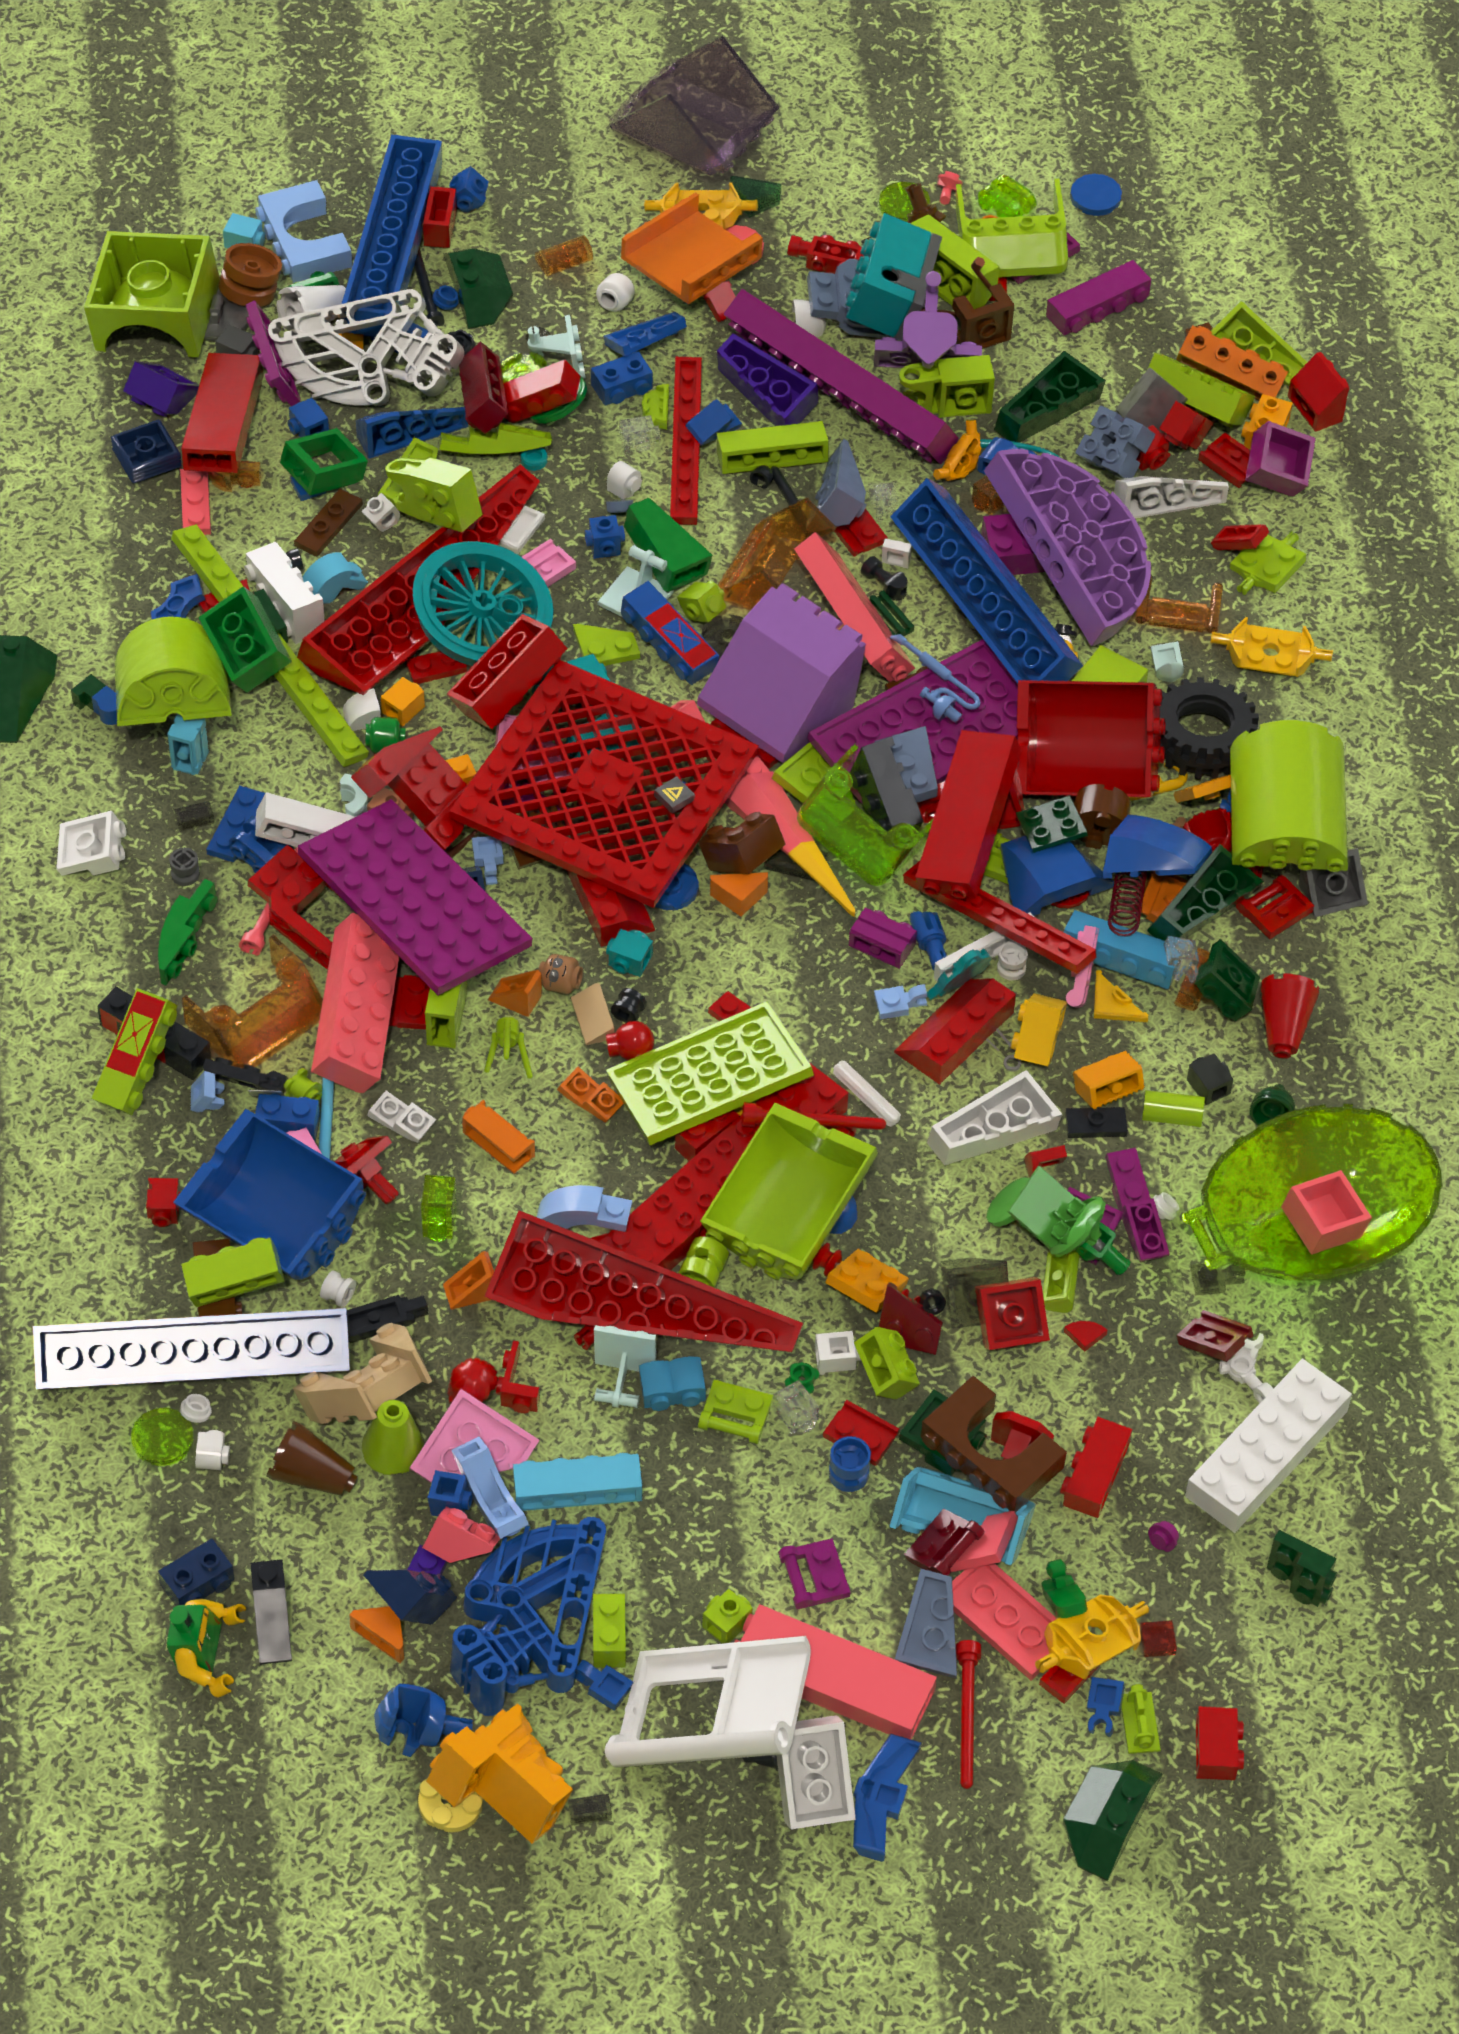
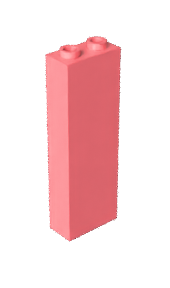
M814 532L794 550L843 624L862 634L861 641L866 644L864 656L870 665L889 682H898L901 679H905L915 667L899 643L890 639V636L893 634L839 553Z
M760 1604L754 1615L749 1614L743 1626L745 1634L741 1641L735 1640V1642L806 1636L809 1640L811 1656L802 1699L889 1735L894 1734L912 1740L936 1688L937 1677Z

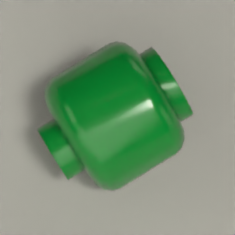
M374 717L370 724H366L365 746H370V750L374 754L384 747L406 739V728H400V722L395 717Z

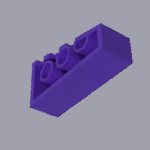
M734 333L717 350L718 370L774 426L799 424L819 403L817 383Z

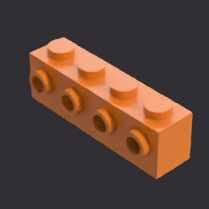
M1192 325L1176 358L1181 363L1254 395L1257 400H1260L1262 394L1276 398L1288 374V371L1284 370L1280 363L1275 361L1267 362L1261 359L1257 352L1236 347V343L1228 338L1220 339L1212 335L1209 329L1202 326L1197 328Z

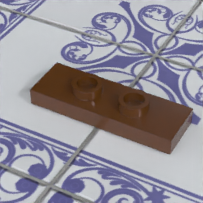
M339 489L294 540V546L318 557L361 508L363 500Z

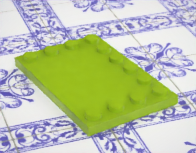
M768 1001L606 1070L608 1079L649 1145L661 1142L671 1136L743 1106L744 1102L751 1103L814 1075L812 1066Z

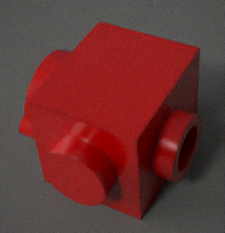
M1154 425L1148 427L1149 430L1156 434L1146 454L1140 451L1136 458L1140 462L1138 468L1141 471L1147 468L1152 470L1158 469L1165 464L1171 455L1168 452L1170 441L1165 439V434L1160 432Z

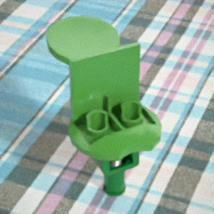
M1037 1166L1030 1178H1020L1008 1184L992 1200L987 1210L986 1218L993 1226L1001 1227L1017 1220L1022 1227L1029 1230L1047 1246L1054 1257H1061L1076 1250L1084 1261L1102 1260L1116 1275L1123 1274L1131 1263L1129 1259L1112 1246L1113 1240L1116 1237L1115 1232L1100 1222L1106 1206L1104 1199L1101 1196H1094L1082 1202L1078 1197L1075 1198L1040 1166Z

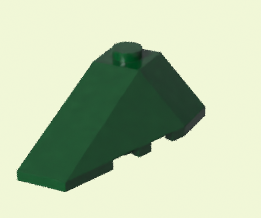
M0 635V743L18 742L31 720L34 710L41 703L44 693L55 679L58 655L27 636Z

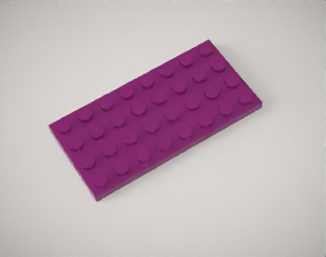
M984 639L940 662L952 672L953 677L972 690L980 699V706L974 710L966 709L958 702L955 703L953 708L962 714L957 723H954L947 716L942 721H938L933 714L932 707L934 704L927 698L919 696L921 691L925 687L930 689L929 692L939 688H947L969 704H974V699L951 681L943 680L928 668L808 733L807 739L862 805V797L858 789L852 786L849 772L861 748L874 743L876 740L926 726L937 784L946 780L961 730L1015 735L1018 741V683Z
M392 799L298 845V855L437 995L532 946L533 938Z

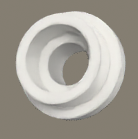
M1162 1192L1160 1195L1153 1197L1160 1219L1173 1220L1177 1216L1176 1212L1179 1210V1205L1169 1194Z
M200 1394L187 1396L180 1406L181 1415L194 1423L205 1422L209 1419L212 1411L209 1400Z

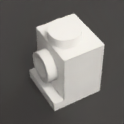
M853 1331L816 1334L815 1354L819 1375H824L827 1372L856 1370V1361H861L854 1345Z

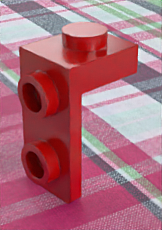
M513 1340L511 1351L505 1350L502 1368L506 1369L504 1377H498L496 1395H500L501 1406L510 1407L515 1412H537L540 1403V1387L513 1383L520 1356V1341Z

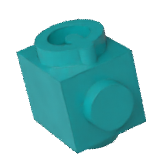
M620 929L616 938H611L606 948V954L609 955V966L618 973H630L641 977L653 956V940H650L641 931Z

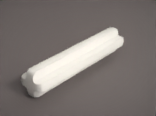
M842 1060L834 1066L833 1074L879 1118H883L887 1126L891 1127L899 1122L901 1114L846 1061Z

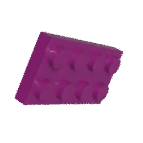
M255 300L246 304L249 314L246 320L251 330L255 332L252 339L258 350H261V354L258 357L263 367L267 369L265 378L269 386L277 388V394L283 403L288 402L290 406H294L302 402L297 386H295L294 377L287 368L282 367L283 361L278 354L274 340L269 336L268 327L271 320Z

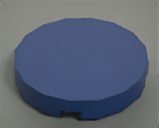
M1088 174L1078 178L1072 184L1070 199L1073 206L1081 209L1083 213L1101 216L1111 213L1116 207L1118 208L1121 202L1122 191L1120 185L1114 179L1102 174Z
M684 863L655 907L663 910H679L691 904L699 892V881L695 871Z

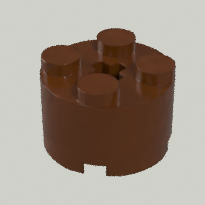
M1093 784L1085 786L1077 792L1074 805L1088 836L1079 838V840L1085 842L1086 847L1101 849L1102 845L1108 846L1110 835L1126 816L1130 815L1131 800L1122 790L1114 787L1113 791L1104 789L1105 785Z

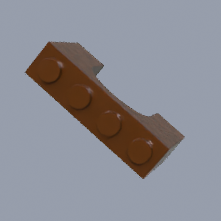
M972 1376L922 1421L921 1438L929 1449L936 1450L944 1456L952 1468L959 1469L966 1474L975 1487L983 1488L989 1493L998 1506L1016 1513L1064 1468L1067 1451L1045 1433H1042L1023 1452L1010 1459H991L977 1452L971 1445L968 1435L994 1411L996 1394L975 1376Z

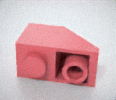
M446 1506L437 1517L422 1548L452 1563L492 1552L501 1539L489 1525L478 1524L467 1518L463 1511Z

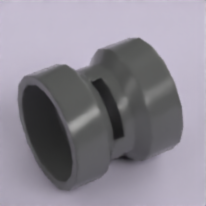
M185 847L174 850L169 857L172 880L180 886L194 884L200 876L196 852Z

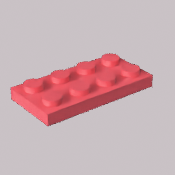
M996 1564L964 1570L952 1581L954 1613L1032 1681L1040 1673V1668L1037 1670L1035 1661L1049 1654L1044 1632L1047 1625L1057 1618Z

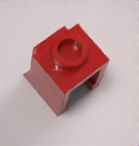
M148 1178L149 1189L147 1190L146 1202L148 1219H151L152 1224L158 1227L178 1224L179 1208L173 1202L180 1194L178 1192L179 1179Z

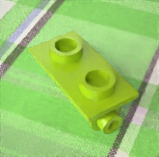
M1141 1684L1132 1685L1130 1687L1131 1691L1123 1695L1121 1707L1128 1754L1160 1752L1152 1692H1147Z

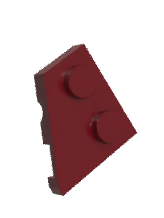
M889 1282L886 1288L879 1327L898 1331L905 1341L904 1348L936 1355L943 1322L932 1313H927L922 1305L913 1298L912 1300L907 1298L897 1290V1286L894 1283Z

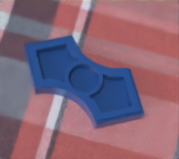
M198 574L172 582L171 591L166 601L150 612L152 619L160 617L186 618L188 612L195 605L204 601L205 597Z

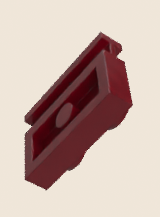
M1203 1310L1199 1319L1194 1318L1176 1336L1179 1345L1227 1362L1245 1345V1340L1247 1338L1251 1339L1254 1335L1251 1326Z

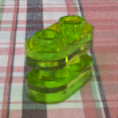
M1005 174L999 175L991 182V185L985 186L978 192L979 206L985 211L994 208L998 217H1020L1023 214L1030 213L1037 206L1034 194Z

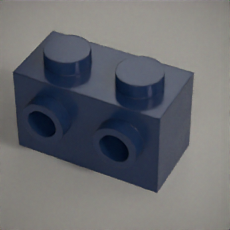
M212 1538L158 1570L160 1586L175 1606L185 1605L190 1600L205 1599V1597L213 1592L221 1593L229 1588L232 1581L235 1580L233 1565Z

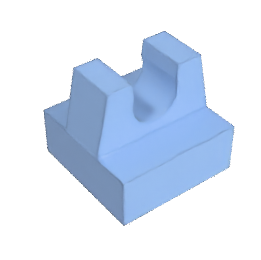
M204 1071L191 1085V1111L221 1109L224 1105V1099L215 1096V1094H221L224 1091V1084L215 1080L214 1073Z

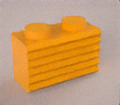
M1126 1050L1108 1056L1091 1065L1083 1066L1073 1072L1075 1091L1093 1109L1101 1107L1103 1104L1106 1105L1108 1102L1112 1103L1113 1100L1117 1101L1118 1098L1122 1099L1123 1096L1127 1097L1128 1094L1132 1095L1133 1092H1138L1139 1089H1144L1141 1064L1139 1065L1138 1061L1136 1062L1129 1053L1127 1054Z

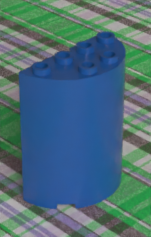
M245 1109L215 1147L212 1159L202 1164L173 1203L184 1212L239 1246L246 1245L255 1238H271L277 1248L282 1272L295 1280H302L314 1274L321 1266L328 1267L334 1259V1251L341 1243L344 1244L349 1240L353 1232L351 1226L360 1205L366 1197V1192L363 1191L362 1178L248 1109Z

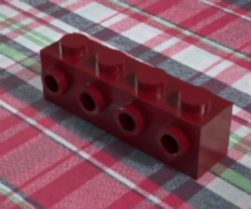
M480 341L463 357L459 364V376L461 378L463 405L466 413L465 419L472 428H478L486 434L492 428H496L501 424L503 418L508 415L500 357Z

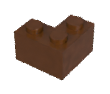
M760 812L749 814L746 816L745 821L735 828L723 827L722 825L711 827L707 834L698 841L710 871L750 874L786 845L775 816L761 814Z

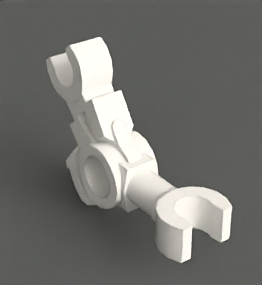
M1261 1333L1255 1341L1246 1339L1245 1345L1231 1360L1227 1362L1221 1360L1219 1365L1220 1374L1228 1373L1235 1381L1241 1384L1246 1383L1252 1389L1254 1397L1259 1403L1273 1390L1270 1384L1262 1383L1256 1377L1254 1365L1257 1360L1258 1350L1262 1347L1264 1339Z

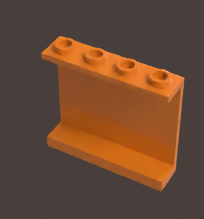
M696 192L682 199L668 210L663 211L652 220L645 222L636 230L626 234L622 238L621 259L688 305L762 257L763 237L757 233L742 241L698 211L699 194Z

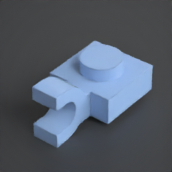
M491 836L472 838L475 866H484L486 885L497 884L496 865L504 864L501 841Z
M925 984L914 986L908 992H904L903 986L874 991L880 1019L909 1015V1008L927 1006Z

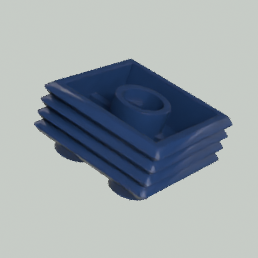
M159 419L111 436L112 450L132 483L173 470L182 465L180 452Z

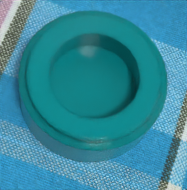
M540 447L521 452V464L524 468L537 471L547 465L548 456L543 448Z

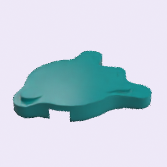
M983 948L981 951L972 949L961 956L953 964L954 968L951 971L953 974L949 978L943 972L938 978L937 983L927 992L929 1000L931 1001L938 996H944L951 990L962 986L970 978L986 970L992 959L986 949Z

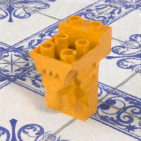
M518 1703L507 1712L504 1709L498 1712L487 1727L481 1725L473 1732L466 1726L457 1734L451 1732L440 1744L441 1753L430 1764L432 1770L426 1780L454 1808L472 1793L476 1792L531 1844L554 1826L573 1791L564 1781L565 1779L561 1777L563 1767L546 1755L544 1747L531 1734L533 1731Z

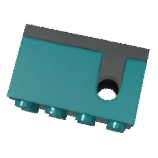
M884 213L880 222L874 221L869 236L872 238L869 240L865 239L860 254L864 255V257L861 256L855 268V271L859 272V274L856 273L850 285V288L854 291H850L845 302V306L849 307L846 318L891 337L895 336L896 339L903 341L905 317L913 311H921L927 285L925 278L929 272L933 271L942 236L934 233L931 234V232Z

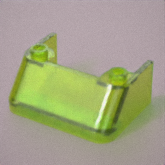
M854 744L829 769L800 807L797 820L803 829L864 881L873 886H880L887 883L927 841L933 819L920 832L907 823L896 824L887 832L845 795L850 791L853 779L846 769L859 748Z

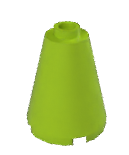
M388 1400L379 1406L376 1412L377 1418L371 1421L364 1434L362 1453L365 1462L374 1471L384 1475L403 1474L410 1471V1466L424 1446V1440L407 1406L399 1400Z

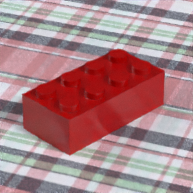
M521 614L446 695L465 716L492 730L494 726L499 725L504 720L505 715L513 706L523 700L528 690L541 681L546 671L560 661L563 653L568 648L548 625Z

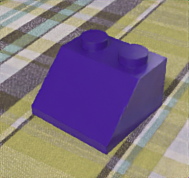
M134 362L123 391L132 396L131 400L144 406L147 403L153 407V412L167 417L168 414L177 415L197 395L199 384L160 364Z

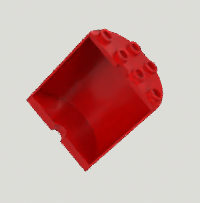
M1018 680L1017 731L1018 743L1022 752L1016 769L1021 782L1022 794L1077 796V792L1081 788L1093 784L1105 785L1104 789L1113 791L1114 787L1118 788L1129 797H1152L1154 792H1159V763H1164L1165 748L1160 746V735H1165L1166 728L1165 718H1160L1162 689H1157L1155 683Z

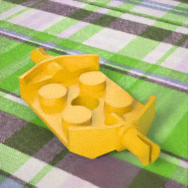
M675 183L663 196V199L645 200L644 209L645 211H660L661 214L663 211L679 203L682 199L696 192L699 194L698 211L705 210L703 215L724 229H727L735 224L738 216L742 215V211H758V200L740 199L732 183H729V190H680L679 183Z
M1245 617L1232 630V633L1212 632L1210 643L1227 645L1226 650H1229L1232 663L1237 668L1299 677L1304 674L1311 663H1314L1315 659L1332 661L1333 650L1320 649L1314 646V641L1306 626H1303L1302 633L1248 625V617ZM1271 648L1276 650L1278 654L1269 656L1263 650Z
M1100 1594L1087 1602L1088 1610L1085 1613L1069 1618H1057L1050 1622L1044 1632L1049 1654L1035 1661L1037 1670L1040 1668L1039 1672L1044 1673L1056 1665L1082 1679H1087L1090 1671L1131 1647H1133L1134 1651L1137 1650L1141 1642L1140 1625L1136 1619L1149 1613L1148 1605L1141 1601L1129 1608L1128 1605L1124 1606L1114 1596ZM1088 1627H1098L1103 1634H1093L1089 1631Z

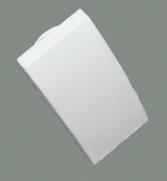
M387 1090L367 1114L371 1119L417 1143L436 1121L435 1118L414 1103L407 1106Z

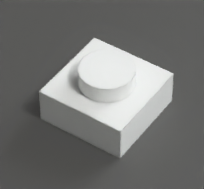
M885 538L882 546V563L908 569L911 562L912 545Z

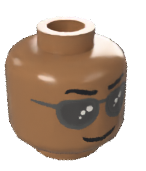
M551 954L546 962L542 961L538 969L541 972L544 989L566 995L571 994L574 989H579L583 978V967L579 966L578 960L559 954Z

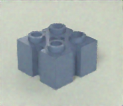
M1100 405L1090 423L1094 427L1091 436L1084 435L1075 453L1086 462L1103 470L1107 469L1113 475L1122 479L1133 478L1140 465L1136 458L1140 451L1146 454L1156 434L1143 424L1127 417L1123 418L1117 412Z

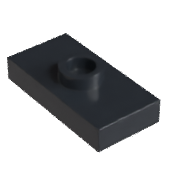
M1125 1107L1096 1109L1066 1108L1065 1117L1068 1138L1127 1137L1128 1129Z

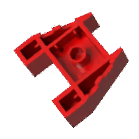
M439 726L384 747L366 761L351 778L369 798L388 785L424 824L422 829L445 850L463 830L464 824L449 818V811L470 781L465 783L430 744L443 730Z

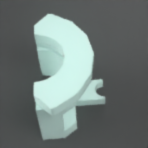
M344 774L340 779L342 801L350 802L345 804L346 814L356 817L367 811L368 796L351 778L352 775Z

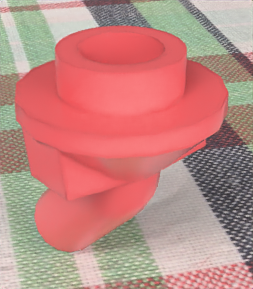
M945 171L944 174L938 175L937 186L942 187L941 204H949L952 191L956 192V184H961L962 186L963 182L959 180L960 176L958 174Z

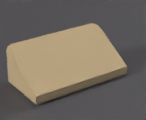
M595 983L571 997L585 1044L591 1045L606 1041V1034L614 1033V1025L600 983Z

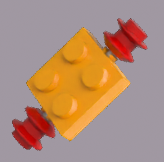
M826 1243L821 1246L812 1261V1268L814 1270L819 1267L824 1268V1276L827 1277L826 1284L876 1313L883 1308L886 1288L889 1282L894 1283L898 1291L912 1300L909 1297V1290H903L909 1280L907 1276L859 1248L842 1261V1251L838 1249L833 1253L830 1251V1243ZM916 1296L914 1300L920 1304L921 1297Z

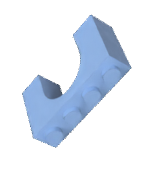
M317 180L258 196L259 207L255 208L257 219L264 222L267 240H273V252L282 259L283 274L285 276L289 275L293 283L311 278L310 275L316 271L326 274L327 272H335L352 267L351 249L343 233L316 240H301L287 232L297 222L327 214L326 198Z

